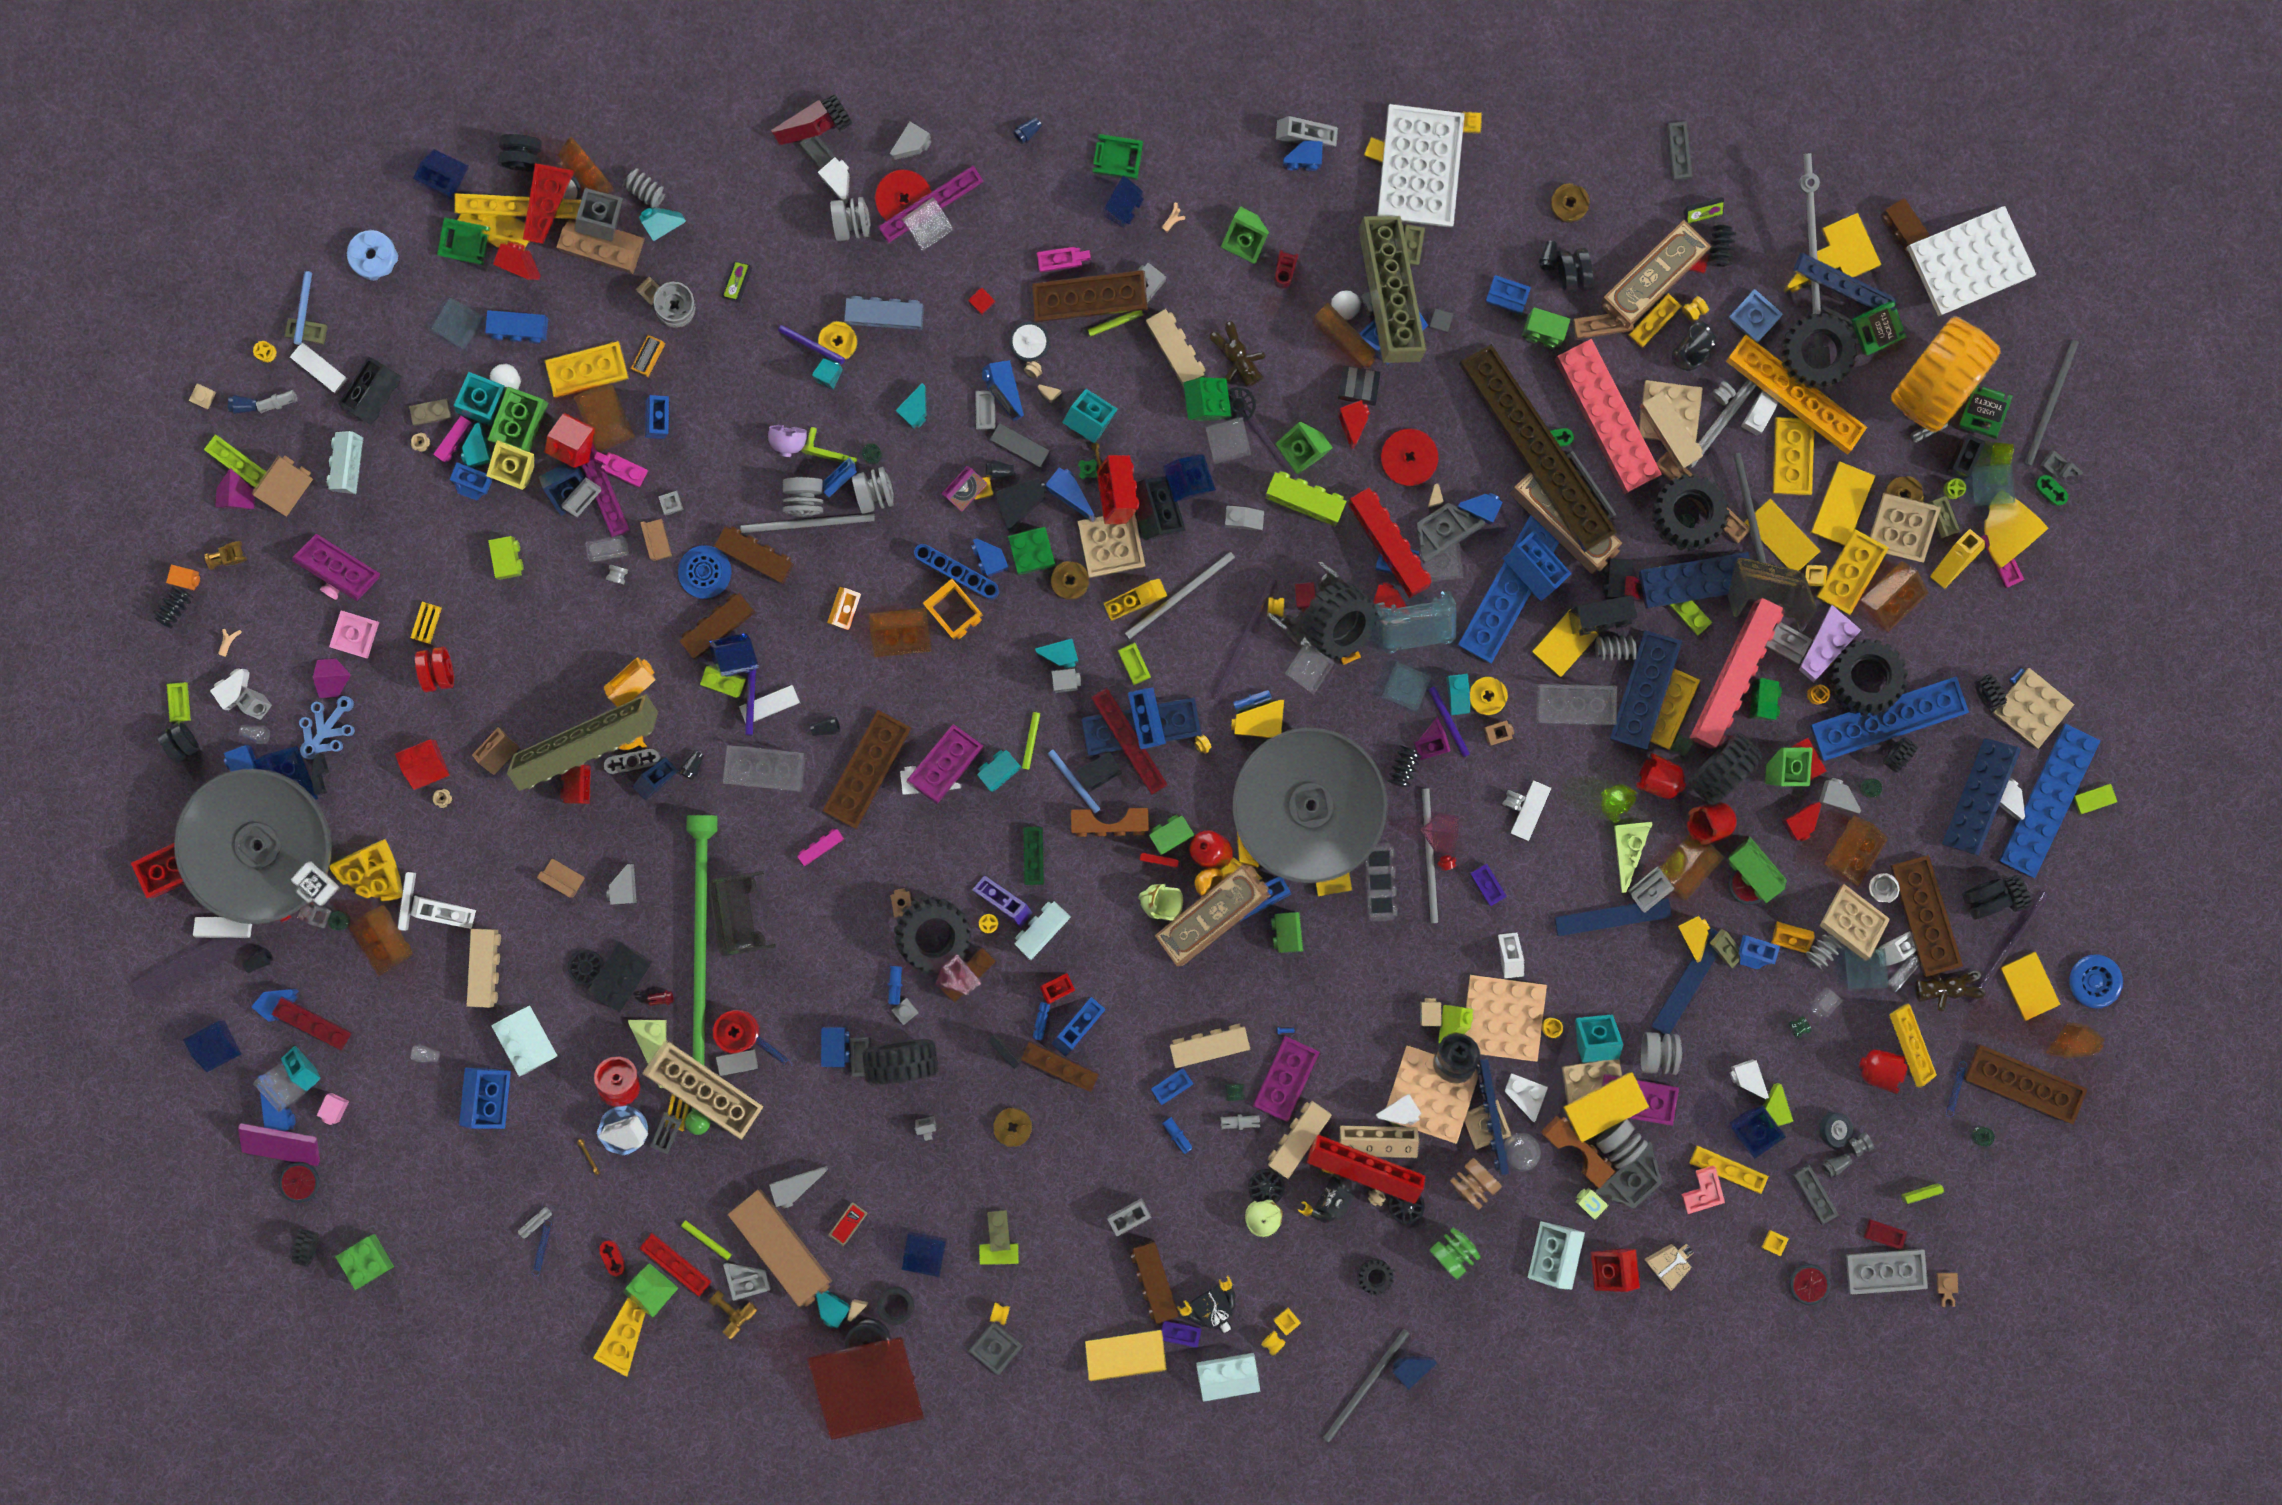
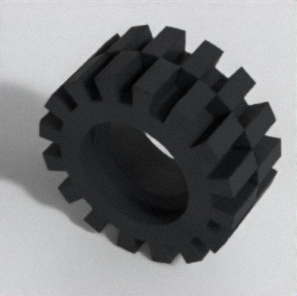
M835 94L821 102L839 131L853 124Z
M1989 673L1975 680L1976 692L1987 709L1993 711L2007 703L2003 687L2001 688L2000 682H1997V678Z
M1907 737L1901 738L1884 757L1883 764L1893 772H1898L1915 755L1918 746Z
M2019 875L2003 879L2006 885L2003 893L2010 894L2013 904L2009 906L2013 912H2018L2031 907L2030 893L2027 891L2024 880Z
M305 1229L300 1230L293 1246L291 1263L309 1267L314 1259L319 1241V1234L317 1232Z
M1369 1259V1261H1365L1360 1266L1358 1281L1365 1292L1371 1295L1384 1294L1393 1284L1394 1276L1392 1270L1385 1261ZM1376 1269L1382 1272L1383 1279L1379 1284L1369 1282L1368 1275L1372 1270Z

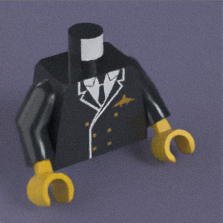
M1322 1169V1171L1333 1174L1315 1205V1209L1306 1202H1301L1306 1208L1303 1211L1298 1209V1211L1305 1216L1311 1215L1312 1218L1323 1223H1329L1335 1220V1218L1340 1220L1343 1218L1355 1195L1352 1191V1180Z
M1227 1276V1282H1221V1279H1219L1218 1285L1196 1297L1189 1304L1187 1301H1184L1186 1305L1184 1308L1177 1307L1180 1313L1202 1327L1208 1326L1212 1328L1218 1325L1222 1333L1230 1330L1232 1326L1227 1318L1233 1315L1232 1310L1235 1308L1236 1295L1230 1277Z

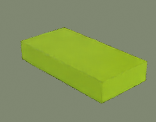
M1136 643L1118 650L1133 685L1151 678Z
M188 683L167 684L170 722L191 721Z
M2111 784L2074 796L2079 814H2084L2117 802Z
M1937 1183L1901 1194L1903 1202L1909 1204L1942 1194L1944 1189L1942 1185Z
M1018 1243L1010 1244L1011 1250L991 1252L990 1244H980V1264H1018Z

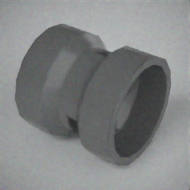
M1866 1132L1860 1134L1857 1139L1851 1138L1848 1143L1856 1158L1862 1156L1863 1151L1870 1152L1875 1149L1872 1140Z

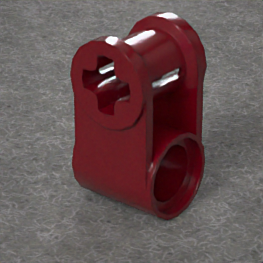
M1280 250L1274 277V283L1278 288L1285 289L1290 285L1299 254L1293 255ZM1286 275L1288 280L1282 282L1278 279V276Z

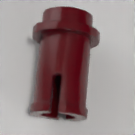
M665 990L664 993L648 994V1000H651L648 1003L649 1006L659 1004L670 1005V1003L674 1002V996L672 991L669 992L668 990Z

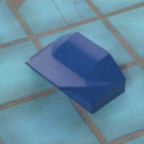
M456 462L450 480L455 484L458 494L478 500L482 495L487 494L493 478L486 476L487 474Z
M1743 935L1739 949L1740 965L1760 969L1767 964H1775L1780 946Z

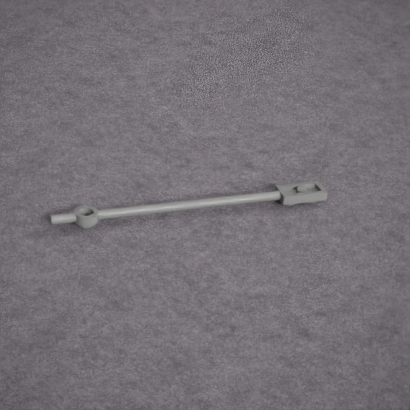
M1809 153L1803 154L1805 174L1799 180V188L1806 193L1809 256L1818 260L1814 191L1818 189L1820 181L1818 176L1812 173V156ZM1809 179L1813 181L1812 186H1808L1807 181ZM1811 280L1813 314H1821L1819 284ZM1814 333L1815 348H1808L1809 366L1815 369H1823L1830 366L1829 346L1823 347L1822 333Z

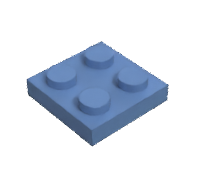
M1754 289L1728 319L1758 343L1783 314Z

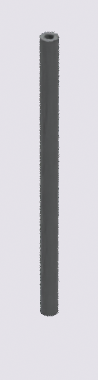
M2071 340L2024 464L2032 466L2078 347L2079 342L2076 340Z
M1740 452L1733 454L1763 584L1771 583Z
M1402 1330L1323 1438L1327 1442L1331 1441L1410 1333L1407 1330Z

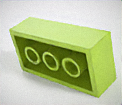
M1282 471L1274 473L1265 499L1336 527L1346 504L1343 496L1333 493V495L1325 492L1326 489L1315 486V488L1308 486L1307 481L1299 478L1296 481L1291 479L1289 474Z

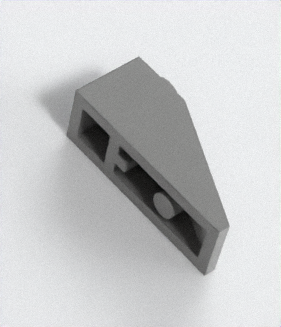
M1288 116L1277 120L1276 139L1298 144L1303 141H1323V146H1336L1338 127Z
M825 1166L771 1183L770 1189L776 1207L781 1206L784 1209L793 1206V1202L828 1170V1167Z

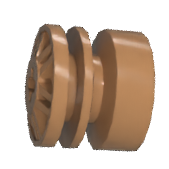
M1472 1158L1464 1166L1469 1174L1465 1176L1458 1172L1457 1175L1462 1181L1459 1183L1454 1177L1450 1181L1455 1190L1470 1205L1480 1209L1482 1206L1477 1199L1480 1197L1486 1203L1488 1200L1483 1193L1487 1191L1494 1195L1502 1186L1475 1158Z

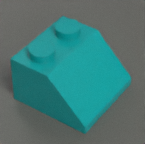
M468 372L453 405L456 413L492 427L501 406L505 386Z
M1085 389L1070 407L1062 423L1084 436L1087 440L1095 443L1118 409L1088 389Z
M1002 750L998 751L993 756L995 760L990 764L984 763L978 769L980 772L977 775L991 792L997 790L1022 768L1007 750L1004 752Z
M1613 1015L1575 1019L1577 1048L1582 1063L1620 1059L1623 1042Z

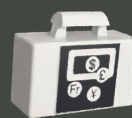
M313 862L306 863L291 879L299 887L296 891L297 894L307 903L314 900L319 906L325 904L339 889V886L316 867Z

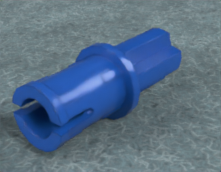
M1269 690L1252 696L1249 694V697L1234 701L1233 703L1237 713L1269 702L1272 700Z
M890 966V982L887 985L889 986L888 1003L891 1005H898L900 1003V990L903 984H901L902 967Z
M1172 1117L1162 1123L1172 1137L1171 1140L1175 1141L1183 1154L1192 1149V1145L1183 1134L1184 1131L1179 1129Z

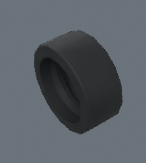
M902 1287L888 1288L881 1294L877 1302L879 1317L889 1325L905 1323L914 1311L913 1297L908 1290ZM891 1295H900L906 1300L907 1310L900 1317H891L885 1311L884 1303Z

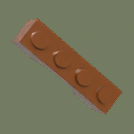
M1129 808L1125 817L1115 824L1099 822L1093 816L1090 809L1071 810V832L1076 833V837H1087V833H1095V836H1106V832H1114V836H1126V832H1133V835H1145V831H1149L1148 808Z
M1556 1116L1540 1133L1558 1149L1564 1146H1576L1581 1151L1584 1159L1581 1173L1594 1186L1600 1189L1615 1173L1611 1168L1613 1164L1605 1157L1602 1159L1598 1155L1599 1150L1592 1144L1588 1146L1585 1142H1580L1576 1133L1570 1128L1572 1124L1563 1117L1561 1119Z

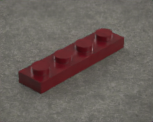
M284 997L280 998L271 1014L341 1051L352 1033Z

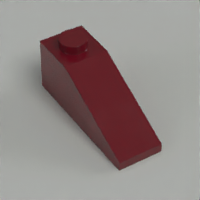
M818 100L771 131L779 145L819 136L835 126L825 107Z

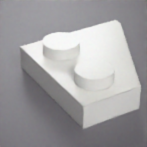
M1511 1073L1505 1093L1531 1121L1535 1122L1548 1087Z

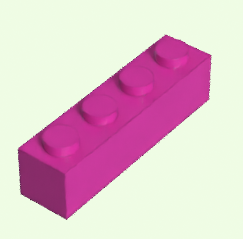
M460 416L433 455L445 463L450 461L452 453L458 450L459 443L463 442L467 432L472 430L473 423Z
M832 829L828 832L829 835L819 838V842L816 844L813 842L807 850L803 849L799 852L800 855L797 857L804 866L845 839L838 829Z

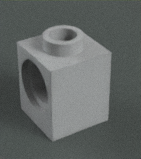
M246 688L235 702L243 713L259 720L263 718L272 706L263 694Z

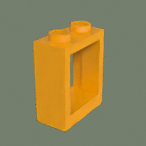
M953 579L923 602L953 640L956 637L958 639L962 638L967 633L966 629L972 625L974 627L982 620L980 618L982 613ZM955 589L975 614L953 632L933 607Z
M637 657L604 686L607 697L616 707L634 700L655 681L653 676L655 672L652 666L645 659L642 661Z

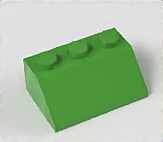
M507 387L488 441L496 444L498 440L530 452L548 402L528 393Z
M1750 836L1730 854L1729 864L1735 871H1740L1743 875L1741 876L1743 881L1748 886L1751 884L1755 889V895L1760 900L1763 899L1767 903L1785 889L1787 879Z

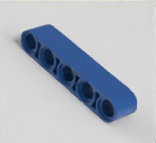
M919 544L915 548L914 555L919 562L953 579L955 582L986 599L993 600L998 596L999 588L990 579L926 544ZM927 549L929 552L928 556L920 558L918 556L919 551ZM938 558L945 559L943 567L935 566V561ZM955 567L962 569V573L958 577L952 575V570ZM970 577H977L979 579L978 584L975 586L969 585ZM994 586L995 593L987 595L985 593L986 587Z

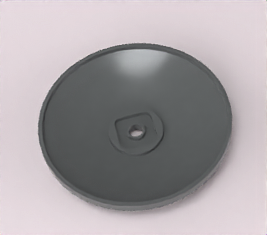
M1300 728L1286 731L1263 743L1245 762L1236 781L1233 795L1235 826L1243 845L1250 855L1273 874L1284 879L1302 883L1333 880L1351 872L1362 864L1377 846L1384 831L1388 812L1385 783L1370 755L1348 737L1320 728ZM1309 800H1315L1317 803V808L1314 811L1307 809V802Z
M243 769L225 773L198 789L187 802L180 815L174 842L176 863L180 875L192 895L204 907L216 915L230 921L245 924H262L277 921L305 906L307 902L296 893L299 887L291 879L308 862H313L316 867L327 875L332 851L327 820L312 795L294 780L282 774L262 769ZM255 840L262 842L263 847L261 850L255 849Z

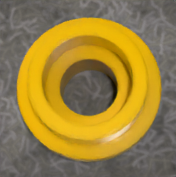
M1204 735L1201 737L1197 736L1194 743L1196 749L1204 754L1208 753L1211 748L1209 740Z

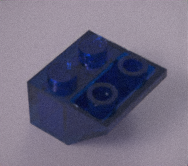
M434 149L420 162L413 179L419 185L453 200L469 165Z
M747 633L709 641L712 662L721 676L730 677L735 673L751 672L753 669L759 668L752 641Z

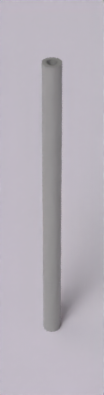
M873 513L741 525V533L875 521Z
M1229 552L1125 633L1129 639L1233 560L1235 556Z
M1422 789L1431 923H1438L1429 789Z

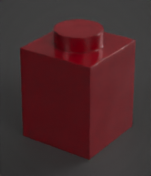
M1314 582L1295 584L1297 608L1304 613L1306 608H1309L1310 601L1316 598Z

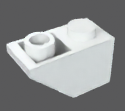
M238 668L232 671L229 678L218 681L214 684V688L210 690L223 710H230L237 705L235 702L247 688L248 670Z

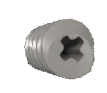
M636 168L626 177L623 187H626L627 191H632L634 196L644 200V203L650 205L651 208L658 207L665 197V193H662L664 187L661 186L656 189L658 183L654 182L651 185V178L648 177L644 180L645 173L638 176L639 169Z
M1631 635L1627 639L1624 636H1620L1619 641L1616 636H1613L1611 640L1608 636H1605L1604 640L1600 636L1597 637L1595 642L1596 660L1599 655H1601L1603 661H1605L1606 655L1609 656L1610 660H1613L1614 655L1617 656L1618 660H1620L1621 655H1624L1625 660H1628L1629 654L1632 655L1633 660L1636 659V642Z
M1827 932L1829 936L1822 935L1823 941L1818 940L1816 942L1818 947H1811L1813 953L1806 952L1809 961L1822 972L1821 965L1828 967L1826 959L1833 961L1834 959L1831 954L1839 955L1836 949H1844L1841 944L1842 942L1829 932Z

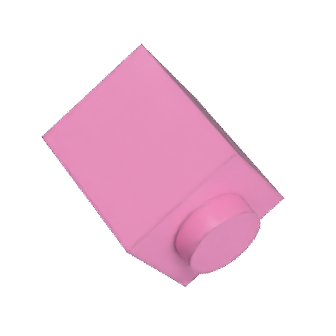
M333 1093L327 1094L317 1116L321 1117V1121L330 1125L338 1123L349 1101Z

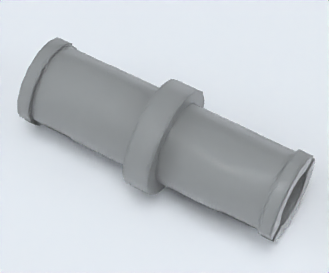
M290 390L289 392L280 395L274 394L271 398L257 401L256 406L260 413L275 408L281 409L284 405L297 402V396L294 390Z
M1241 1114L1237 1117H1220L1221 1129L1238 1128V1130H1243V1128H1260L1259 1115L1242 1116Z

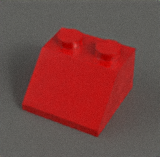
M515 241L500 244L493 265L528 280L540 279L539 271L530 251L524 249L525 245Z
M1362 400L1340 408L1337 414L1350 449L1355 448L1368 420V415H1370L1367 405H1363Z
M564 413L547 435L544 453L573 468L589 463L595 428Z
M427 740L395 754L400 769L413 790L450 776L436 740Z
M584 764L579 767L574 766L566 773L561 774V780H564V788H561L560 792L563 803L590 804L591 766Z
M1636 1249L1591 1252L1595 1291L1628 1292L1640 1288Z

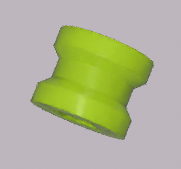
M1952 479L1943 487V492L1949 499L1961 497L1966 491V485L1961 479Z

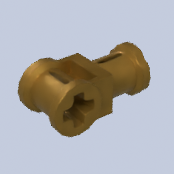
M232 542L218 548L219 552L205 554V561L209 569L213 570L216 566L222 564L230 566L247 561L241 549L242 542Z

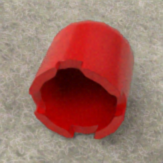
M1651 753L1652 758L1650 760L1646 759L1638 774L1641 776V780L1636 783L1638 789L1661 798L1672 799L1679 792H1683L1686 786L1684 771L1679 765Z
M1723 802L1695 807L1688 813L1690 814V821L1687 822L1688 831L1694 840H1699L1702 845L1728 837L1734 832L1737 825L1734 810Z
M1205 830L1199 832L1190 842L1189 851L1192 859L1204 869L1212 867L1223 869L1230 864L1233 858V848L1228 839L1214 831Z
M1874 1049L1868 1052L1865 1058L1861 1057L1858 1068L1862 1069L1861 1076L1866 1083L1897 1094L1900 1090L1897 1088L1899 1082L1903 1083L1908 1065L1904 1064L1907 1061L1904 1056Z

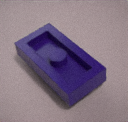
M1488 864L1470 873L1489 906L1507 897Z
M1167 1320L1163 1322L1161 1331L1163 1341L1198 1348L1202 1328Z

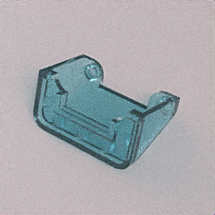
M1451 591L1441 592V598L1439 600L1437 597L1433 598L1432 603L1396 608L1395 605L1387 608L1384 602L1375 604L1379 645L1381 650L1386 653H1394L1397 650L1438 643L1448 644L1456 639V603Z

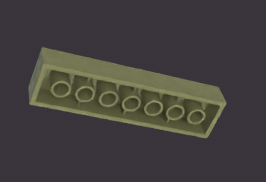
M1401 216L1364 217L1358 230L1383 363L1420 362L1426 352V346Z
M647 694L514 754L507 774L519 791L525 788L531 789L541 781L546 782L556 774H564L574 766L579 767L583 765L587 760L597 759L603 753L615 751L619 746L625 743L630 744L640 736L650 735L653 732L658 711Z

